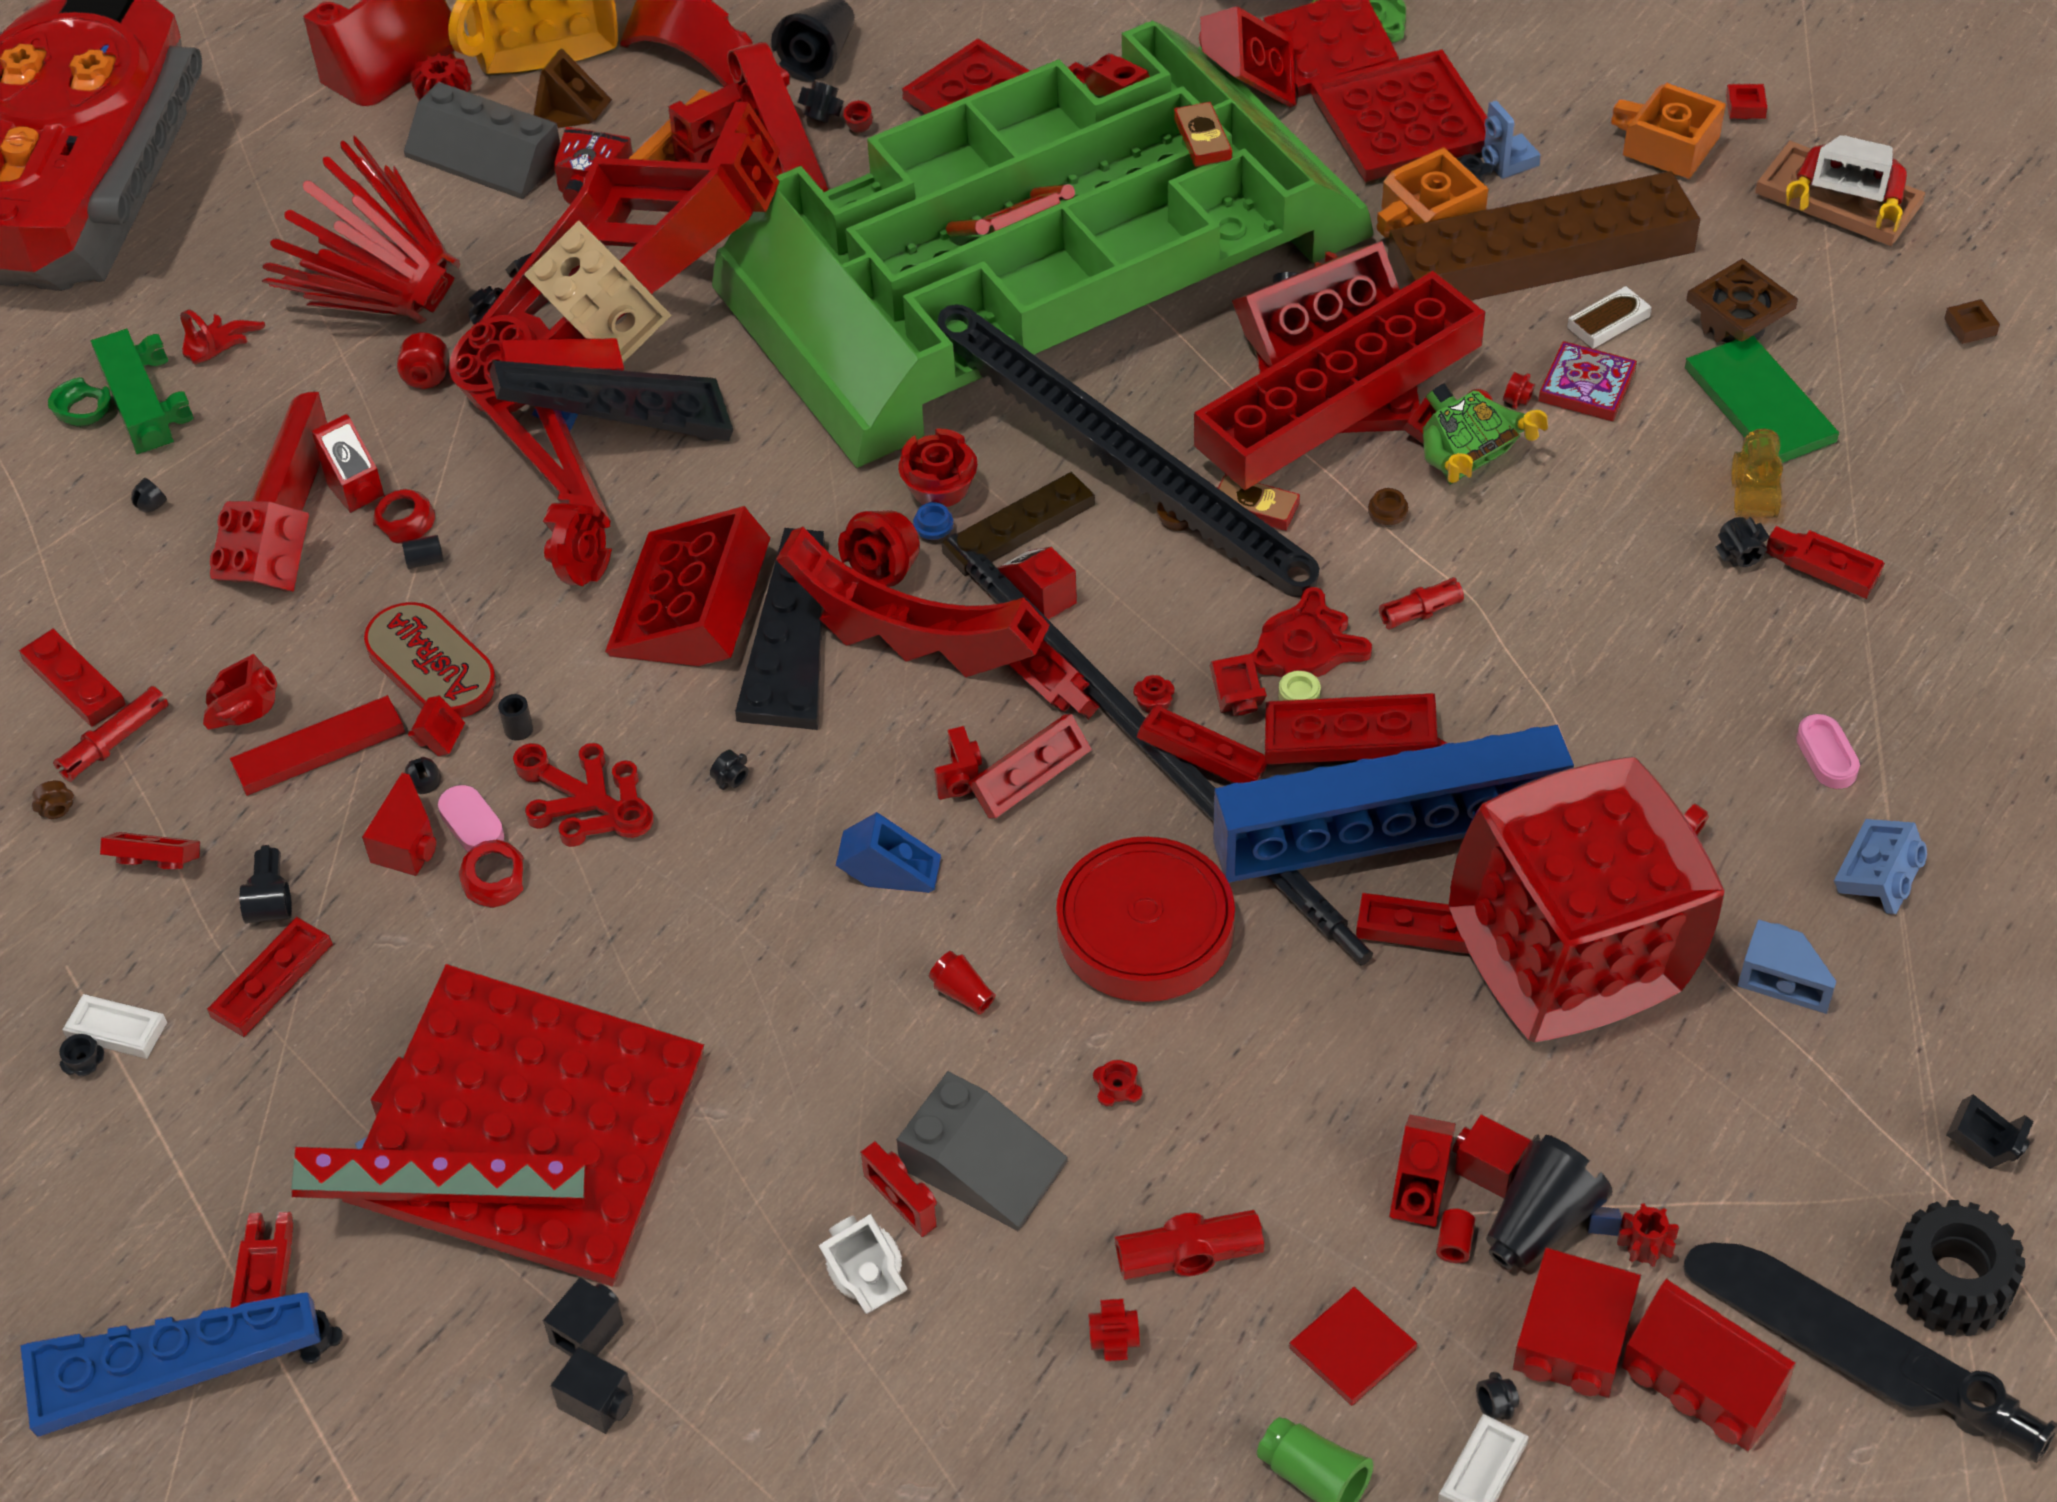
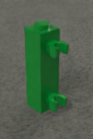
M127 328L90 340L102 374L136 454L138 455L173 443L174 440L168 424L173 422L177 424L188 423L194 419L190 407L187 406L189 401L184 391L175 392L166 401L159 403L146 373L145 365L160 366L169 361L164 348H162L164 345L159 334L149 335L137 345H134Z

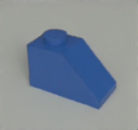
M876 812L843 831L835 866L867 887L929 893L935 890L941 854Z

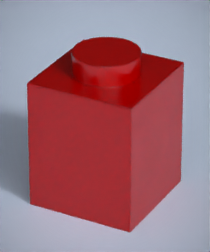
M1481 1114L1471 1129L1467 1127L1462 1129L1453 1147V1152L1457 1154L1455 1173L1504 1198L1531 1139Z

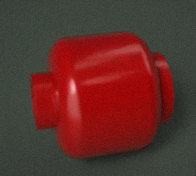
M419 332L407 337L400 346L397 359V371L400 378L407 385L417 389H429L440 384L446 375L449 361V351L446 344L439 337L431 333Z

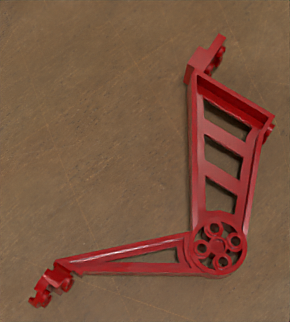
M735 102L715 148L711 152L708 163L594 157L589 172L583 179V188L481 321L473 325L461 337L451 354L449 371L453 382L475 407L490 416L559 492L557 500L560 503H552L548 507L543 520L545 525L553 532L552 537L545 543L544 556L547 562L552 563L556 575L565 584L584 587L590 581L598 582L603 576L612 553V548H606L605 528L611 527V520L561 412L535 406L563 469L511 414L526 404L496 398L489 372L493 360L502 361L500 352L502 340L586 339L564 316L550 330L541 318L534 316L549 300L524 274L570 228L580 221L604 246L633 247L620 262L653 294L746 223L753 212H767L780 182L772 171L780 149L749 102ZM632 210L668 212L656 225L625 223ZM580 265L573 268L569 276L574 275L579 270ZM626 313L620 315L617 320H619Z

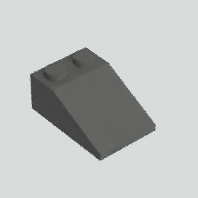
M949 1071L946 1072L897 1138L898 1156L904 1163L907 1173L1016 1231L1020 1230L1068 1162L1065 1154L989 1092Z

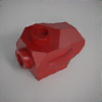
M255 654L221 670L207 689L205 703L208 708L204 711L203 725L208 730L228 725L238 726L251 723L265 716L272 709L275 703L277 680L273 672L267 666H264Z

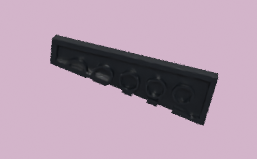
M493 360L489 372L496 398L499 400L697 436L704 441H712L714 439L729 441L733 433V427L716 378Z
M784 528L777 557L792 530H795L794 528ZM807 530L825 548L824 531ZM777 560L773 568L735 710L736 721L740 723L818 730L819 677L821 671L820 648L822 640L820 617L823 607Z

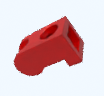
M1108 53L1094 64L1085 67L1083 78L1093 94L1107 96L1149 78V71L1120 56L1117 57Z

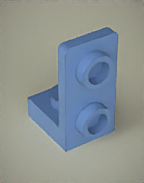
M1498 101L1490 102L1488 115L1485 120V144L1482 148L1484 162L1490 163L1501 179L1539 166L1541 154L1522 133L1513 136V118Z

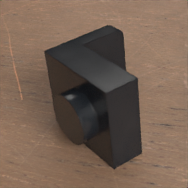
M1973 1094L1961 1101L1946 1135L1991 1169L2008 1160L2016 1161L2025 1153L2030 1143L2027 1136L2034 1121L2024 1115L2009 1122Z

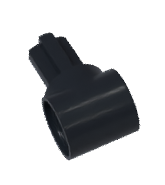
M262 845L261 849L254 853V875L247 880L246 884L240 886L239 892L240 909L245 924L291 918V893L287 880L280 876L281 852L278 848Z

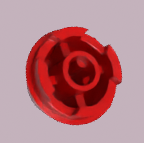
M940 428L935 429V435L924 436L916 440V435L912 436L905 443L898 464L902 480L919 503L924 505L936 502L945 507L953 506L965 497L978 467L977 457L974 451L965 443V437L956 431Z
M893 510L863 511L854 515L850 519L846 530L840 533L838 550L842 563L848 561L855 571L880 584L892 587L904 579L915 562L920 551V541L914 525L903 514Z

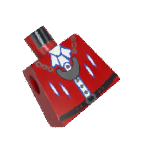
M566 127L554 166L558 189L562 192L564 200L571 204L583 188V179L589 172L594 157L630 158L633 155L631 138Z

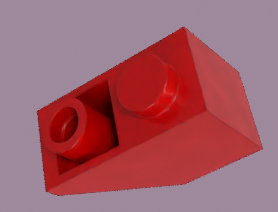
M1409 1115L1404 1129L1389 1218L1436 1227L1456 1123Z

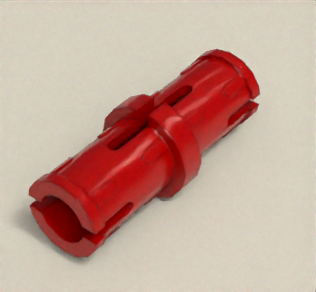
M1454 577L1431 587L1414 588L1405 597L1381 604L1379 606L1380 618L1389 630L1418 618L1422 620L1428 619L1433 616V612L1463 602V589Z

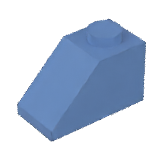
M1758 919L1744 959L1738 987L1827 1014L1836 980L1805 935L1782 924H1772Z

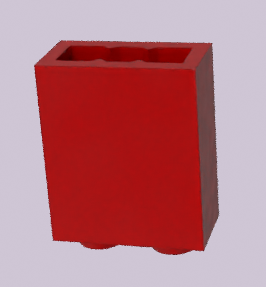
M1545 1248L1517 1343L1513 1370L1522 1372L1526 1377L1535 1381H1552L1569 1386L1582 1395H1600L1609 1398L1636 1301L1641 1274Z

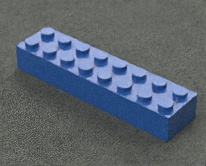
M1557 724L1541 728L1532 727L1525 731L1504 735H1489L1482 739L1461 743H1446L1439 747L1418 751H1403L1396 755L1375 759H1361L1353 763L1332 767H1318L1310 771L1289 775H1275L1268 779L1246 783H1232L1225 787L1215 788L1213 843L1223 874L1228 882H1235L1462 839L1465 837L1469 825L1481 804L1534 780L1574 768V764Z

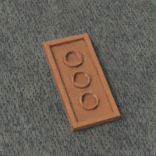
M1789 141L1757 181L1755 193L1786 205L1787 186L1793 181H1799L1797 174L1811 148ZM1809 185L1808 207L1800 210L1801 198L1792 199L1789 206L1892 246L1922 206L1926 192L1905 185L1903 200L1899 204L1903 214L1895 232H1893L1894 222L1890 219H1883L1880 229L1876 227L1879 210L1883 204H1886L1884 201L1881 202Z

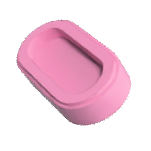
M1813 714L1805 717L1799 724L1796 740L1815 777L1820 783L1830 788L1843 789L1851 786L1856 781L1860 762L1842 728L1836 720L1826 715Z
M459 785L449 788L440 796L438 808L441 818L467 852L483 841L496 839L504 841L501 821L476 789L466 785Z

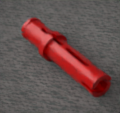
M150 686L143 694L96 730H88L82 734L81 741L53 761L56 769H59L61 766L64 768L59 771V774L67 781L72 782L75 777L97 760L104 761L110 756L111 749L160 711L168 707L169 704L166 698L161 701L158 700L163 696L162 692L156 687Z

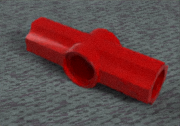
M1255 1210L1204 1219L1199 1213L1191 1212L1172 1217L1162 1228L1115 1236V1248L1120 1273L1124 1280L1175 1270V1273L1180 1276L1188 1277L1205 1273L1218 1261L1263 1253L1264 1240L1260 1219Z

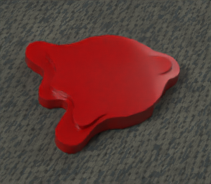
M1310 587L1303 592L1297 605L1277 613L1264 623L1257 648L1252 652L1256 671L1262 675H1275L1282 678L1293 671H1306L1315 677H1320L1341 663L1369 660L1372 655V643L1364 637L1343 634L1342 632L1348 628V616L1343 612L1328 608L1325 604L1324 592L1317 587Z

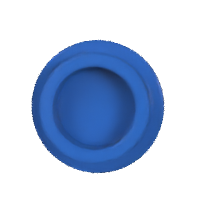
M931 502L922 505L918 509L913 519V525L920 537L936 540L947 536L952 531L953 517L944 505Z

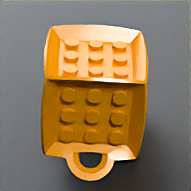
M457 0L450 16L449 39L453 49L458 53L470 57L476 56L477 62L485 74L516 73L543 69L561 48L576 62L613 50L618 46L615 0ZM465 20H466V25H467V30H468L469 36H467L466 33H465V29H464V22H465Z

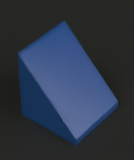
M1609 1207L1597 1209L1589 1216L1588 1233L1618 1236L1622 1221L1620 1209Z

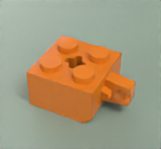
M1665 83L1657 87L1645 104L1619 99L1612 111L1611 124L1626 131L1623 149L1624 156L1668 172L1672 171L1675 175L1690 179L1720 138L1726 103L1670 83Z
M1441 148L1390 172L1383 182L1382 211L1377 214L1378 224L1376 229L1383 237L1387 238L1389 237L1390 230L1486 210L1489 188L1449 151Z

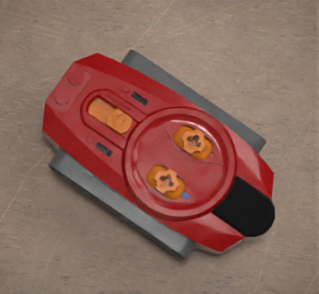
M44 0L24 12L3 32H0V285L18 287L19 284L33 285L39 289L63 291L72 289L74 283L92 279L96 282H105L187 115L186 104L202 72L200 50L194 47H182L181 35L174 13L157 0Z

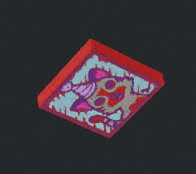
M1563 341L1541 387L1538 401L1614 421L1636 371L1637 360Z

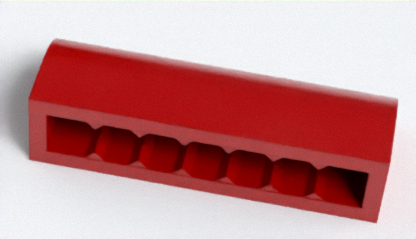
M319 392L302 393L290 402L251 501H267L296 510H303L321 463L312 431L327 424Z

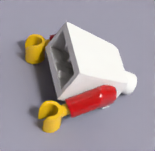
M1839 136L1828 144L1813 147L1808 152L1797 174L1799 181H1793L1787 186L1786 205L1789 206L1790 201L1794 198H1801L1800 210L1806 209L1809 204V185L1881 202L1884 201L1886 204H1883L1879 210L1876 227L1880 229L1882 220L1890 219L1894 222L1893 232H1895L1903 214L1899 204L1903 200L1907 172L1901 163L1892 158V147L1849 136Z

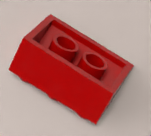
M1238 6L1200 17L1201 31L1199 33V42L1203 53L1235 78L1288 107L1296 106L1293 38Z
M1665 1279L1627 1344L1622 1368L1628 1371L1630 1377L1641 1386L1652 1387L1670 1399L1672 1405L1681 1413L1695 1416L1710 1426L1715 1434L1726 1443L1737 1444L1749 1452L1780 1411L1796 1363L1670 1280Z

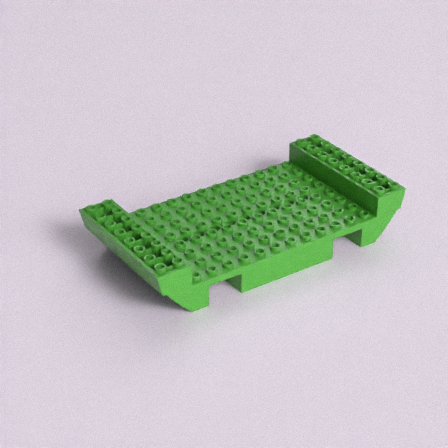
M1152 20L1121 33L1122 58L1149 71V78L1107 96L1093 94L1086 83L1083 84L1058 59L867 138L870 173L831 190L823 192L802 166L776 176L780 182L767 212H753L746 223L730 234L725 245L717 249L712 287L855 467L858 468L903 448L905 443L914 435H916V440L924 437L922 404L983 378L976 367L971 369L967 361L953 351V343L937 326L938 315L945 307L958 304L970 308L1034 355L1288 241H1291L1312 263L1324 259L1326 252L1335 254L1374 236L1368 207L1239 79L1235 78L1203 53L1201 46L1196 47L1177 32ZM1211 101L1232 148V160L1195 167L1174 119V108ZM1069 184L1075 189V195L1072 199L1062 200L1058 205L993 233L952 237L946 232V226L951 221L981 219L1030 199V192L1033 188ZM960 320L950 321L946 325L953 332H963L967 329V325Z

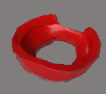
M409 489L396 490L385 495L378 503L374 511L373 526L377 525L389 536L393 543L399 544L423 537L433 526L436 519L435 510L429 499L419 491ZM397 499H410L415 503L413 512L404 519L388 522L382 517L388 505Z
M498 839L483 841L472 847L464 856L459 870L460 882L466 897L478 905L490 908L505 905L517 898L524 889L522 885L524 859L522 853L510 843ZM498 853L507 859H512L514 868L510 877L503 878L498 882L488 883L478 878L475 873V866L480 857L485 854Z

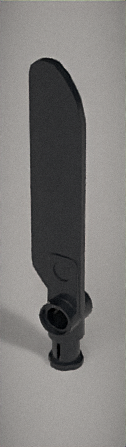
M1712 1242L1694 1246L1685 1257L1683 1264L1684 1274L1692 1283L1904 1409L1915 1411L1943 1408L1953 1414L1956 1425L1965 1433L1973 1436L1988 1435L1997 1441L2004 1438L2030 1453V1460L2038 1463L2043 1458L2057 1434L2056 1422L2052 1420L2046 1423L2020 1407L2021 1401L2006 1393L2004 1384L1994 1374L1986 1371L1970 1372L1765 1252L1741 1244ZM1970 1400H1980L1986 1403L1988 1407H1979Z

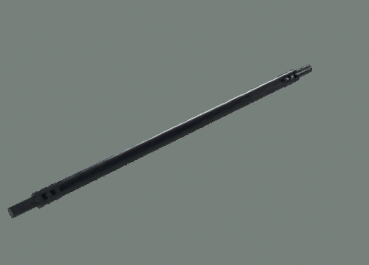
M955 533L949 536L947 541L968 561L966 571L998 604L1024 597L1049 623L1050 626L1043 639L1084 676L1083 679L1089 683L1084 691L1214 822L1215 787L1190 762L1138 739L1137 735L1140 726L1146 717L984 554L960 550L957 546L958 534ZM1297 870L1266 875L1329 940L1335 939L1360 965H1365L1371 960L1373 952L1347 927L1348 921Z

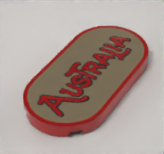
M418 602L399 603L383 609L368 623L364 633V642L371 661L421 709L428 698L440 695L462 718L480 711L492 699L496 676L491 661L435 608Z

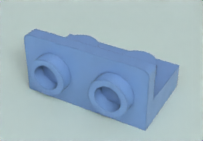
M1865 819L1834 879L1838 893L1880 897L1886 914L1896 915L1903 900L1908 898L1911 884L1919 868L1924 866L1927 858V847L1921 841L1916 824L1914 822Z

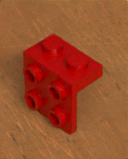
M227 501L217 520L219 529L215 548L210 556V578L218 581L252 582L282 591L294 592L309 513L267 501Z

